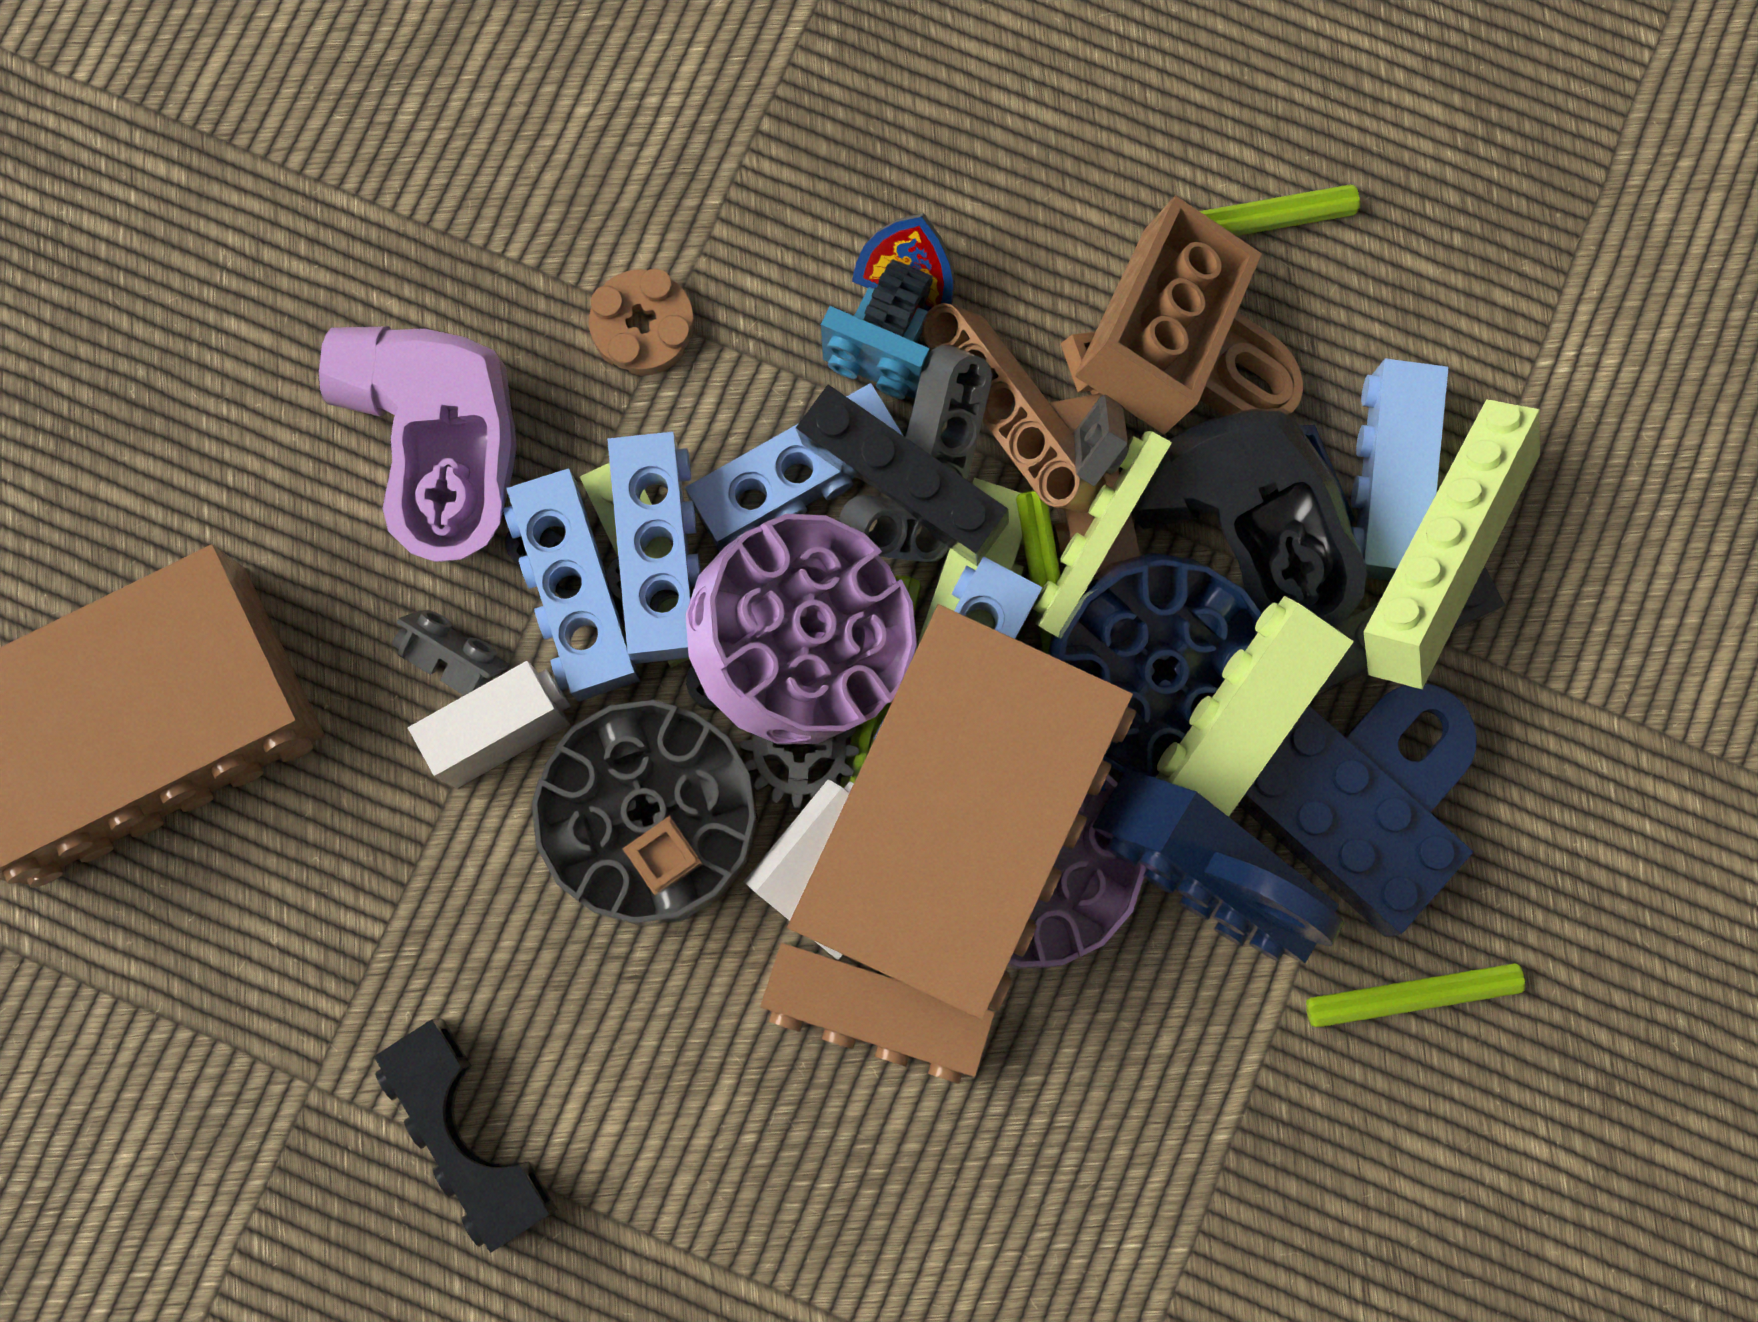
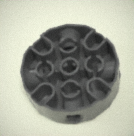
M655 700L610 705L572 726L555 747V752L545 763L542 777L538 780L532 800L536 847L556 884L592 912L639 926L683 921L720 900L748 865L759 824L755 790L753 788L754 782L729 737L695 712ZM647 801L654 808H660V812L653 816L654 824L648 827L640 820H634L635 816L642 813L641 804ZM670 816L703 864L658 896H655L622 848Z

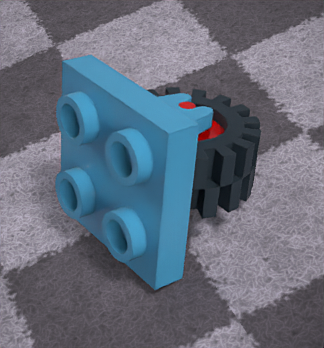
M892 259L886 266L885 272L881 274L877 288H868L854 316L829 306L821 323L823 360L829 362V368L847 378L855 379L857 375L872 380L877 383L876 387L881 392L893 398L904 399L905 396H909L915 399L922 367L929 354V348L918 344L928 314V311L924 310L926 305L925 301L930 294L933 276Z

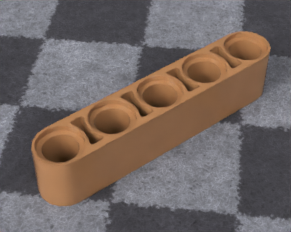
M946 303L938 304L930 309L925 319L926 322L922 329V335L931 351L940 345H951L985 359L990 365L992 382L983 422L1040 499L1052 507L1080 513L1088 512L1096 495L1103 485L1106 484L1104 476L1093 486L1076 475L1073 433L987 320L980 314ZM958 327L957 334L954 337L955 330ZM1015 399L1014 411L1010 415L1011 404ZM1045 438L1044 449L1039 455L1040 442ZM1074 476V477H1075L1074 490H1073L1072 493L1069 495V493H1068L1069 482H1070V480L1072 479V477Z

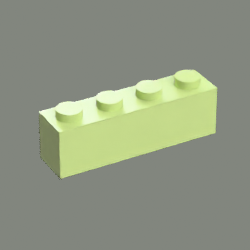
M1286 596L1281 599L1279 604L1274 602L1264 610L1255 626V630L1258 632L1245 651L1240 649L1230 658L1222 673V677L1225 679L1213 697L1206 696L1196 706L1189 721L1192 727L1180 744L1174 742L1165 750L1157 765V770L1159 771V774L1156 776L1157 779L1197 791L1228 817L1354 642L1301 604Z

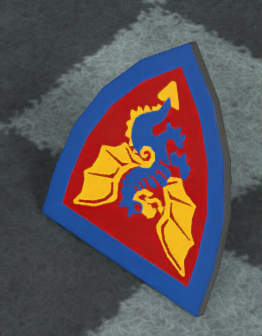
M924 213L900 218L880 228L865 243L856 262L852 282L866 288H877L881 274L885 272L888 263L894 259L933 276L930 294L925 301L924 310L929 311L934 306L942 303L952 305L955 290L952 260L941 236Z

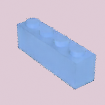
M1385 358L1372 375H1367L1365 378L1361 403L1362 406L1369 407L1367 425H1362L1359 430L1356 445V455L1364 457L1362 476H1356L1354 480L1351 506L1358 508L1357 527H1352V531L1361 549L1367 569L1366 578L1391 581L1436 496L1448 367Z

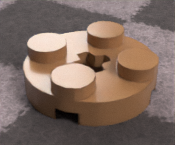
M656 268L649 270L636 269L616 275L592 294L589 329L593 342L605 361L611 365L615 364L619 368L626 369L631 374L645 376L663 372L678 363L685 354L684 349L689 344L690 338L693 337L695 320L687 294L665 271ZM643 311L645 314H653L656 319L649 322L650 331L643 334L640 333L637 327L628 328V322L634 319L633 314Z

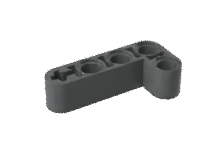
M940 345L934 348L927 355L922 367L906 435L908 440L966 480H968L992 382L990 365L985 359L951 345ZM947 421V426L944 432L941 434V429L944 423ZM869 495L856 496L846 503L840 514L839 522L865 533L882 551L878 554L880 557L932 562L942 558L950 548L935 538L923 524L891 498ZM877 519L875 527L869 532L871 524ZM922 526L920 533L916 537L918 529Z

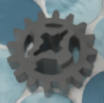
M855 727L833 736L834 740L829 738L818 744H805V746L814 747L816 751L815 753H807L802 763L794 762L793 753L784 751L783 746H790L792 744H776L757 735L754 736V740L740 742L741 751L753 754V759L748 760L744 764L749 773L758 771L760 775L753 788L757 792L768 785L773 788L771 803L777 804L784 794L791 796L793 809H799L802 796H809L812 799L828 779L839 785L835 780L838 775L841 777H852L854 770L845 764L844 760L859 754V748L846 745L845 741L855 734ZM764 758H767V760H777L788 772V783L781 781L771 773ZM834 762L825 776L816 782L807 784L808 772L818 763Z

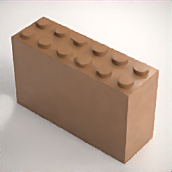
M213 544L0 647V880L7 881L8 884H29L32 888L50 883L63 875L62 867L78 859L81 862H88L100 858L113 850L112 842L128 834H131L132 837H138L150 833L164 824L162 817L180 808L183 812L200 808L214 799L212 792L230 783L233 787L250 783L263 775L262 767L280 758L283 762L300 758L313 749L312 742L325 736L246 569Z
M938 604L787 928L980 1020L983 1019L988 1007L998 1011L1012 982V978H1010L1011 973L1005 971L1013 953L1021 957L1024 956L1036 931L1037 925L1034 924V920L1030 919L1037 900L1048 903L1061 877L1062 871L1054 867L1061 848L1065 846L1073 849L1083 830L1087 817L1078 814L1085 796L1087 793L1097 796L1108 776L1112 764L1104 761L1103 758L1110 742L1112 741L1117 744L1119 741L1122 743L1135 717L1136 710L1127 707L1133 693Z

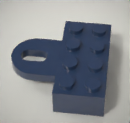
M1425 684L1423 689L1403 685L1390 691L1368 710L1345 737L1308 705L1238 805L1384 937L1400 935L1474 852L1430 813L1465 774L1473 761L1477 744L1473 719L1467 708L1456 696L1432 684ZM1428 712L1436 715L1443 726L1440 739L1420 761L1413 762L1405 759L1398 748L1400 736L1421 713Z
M1126 769L1092 825L1094 829L1110 840L1106 847L1109 852L1133 866H1136L1138 862L1147 868L1143 877L1166 892L1173 893L1174 890H1177L1183 896L1179 904L1188 911L1205 920H1209L1210 916L1217 920L1218 923L1214 930L1220 935L1240 946H1243L1247 939L1251 940L1249 944L1254 949L1275 961H1280L1284 954L1306 963L1317 943L1324 946H1332L1344 926L1343 920L1335 913L1339 906L1338 903L1197 791Z

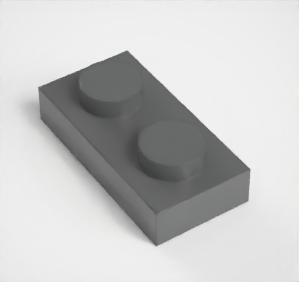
M1101 395L1073 432L1076 475L1093 486L1098 483L1105 472L1113 474L1123 463L1129 450L1123 406L1107 395Z

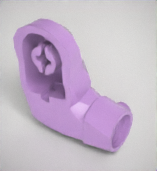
M389 326L331 328L327 332L321 348L319 381L323 400L328 405L376 416H383L387 411L395 415L391 434L392 464L382 508L388 532L411 554L431 561L448 562L470 557L492 540L501 523L508 493L506 488H509L514 468L517 444L510 405L507 370L504 363L496 352L490 348L462 336L434 330H391Z

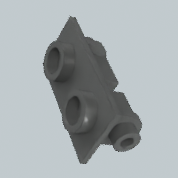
M420 610L400 617L396 622L404 627L399 630L392 642V646L399 649L398 656L430 675L436 672L441 660L447 662L448 664L440 681L464 696L490 682L491 680L488 678L507 670L510 666L509 663L496 656L497 651L490 644L477 638H466L451 629L452 623L446 617L436 612Z

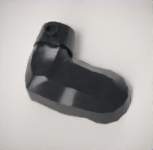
M1284 408L1249 409L1208 419L1175 436L1169 432L1161 435V437L1172 443L1132 510V514L1142 529L1199 518L1200 512L1217 514L1225 539L1238 559L1245 591L1261 614L1269 605L1274 602L1279 604L1281 599L1286 596L1301 604L1332 627L1345 621L1364 597L1367 569L1361 549L1353 534L1338 482L1327 464L1312 446L1292 413ZM1121 467L1118 468V469H1119V475H1120L1121 471L1123 470V468H1121Z

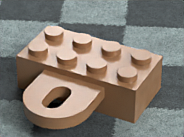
M1175 195L1144 229L1075 377L1102 395H1107L1122 405L1125 410L1164 435L1198 404L1199 400L1222 415L1249 409L1284 408L1292 413L1299 405L1303 393L1301 371L1289 349L1274 335L1238 312L1262 253ZM1235 363L1241 364L1264 379L1270 385L1272 394L1265 392L1244 378L1237 371Z

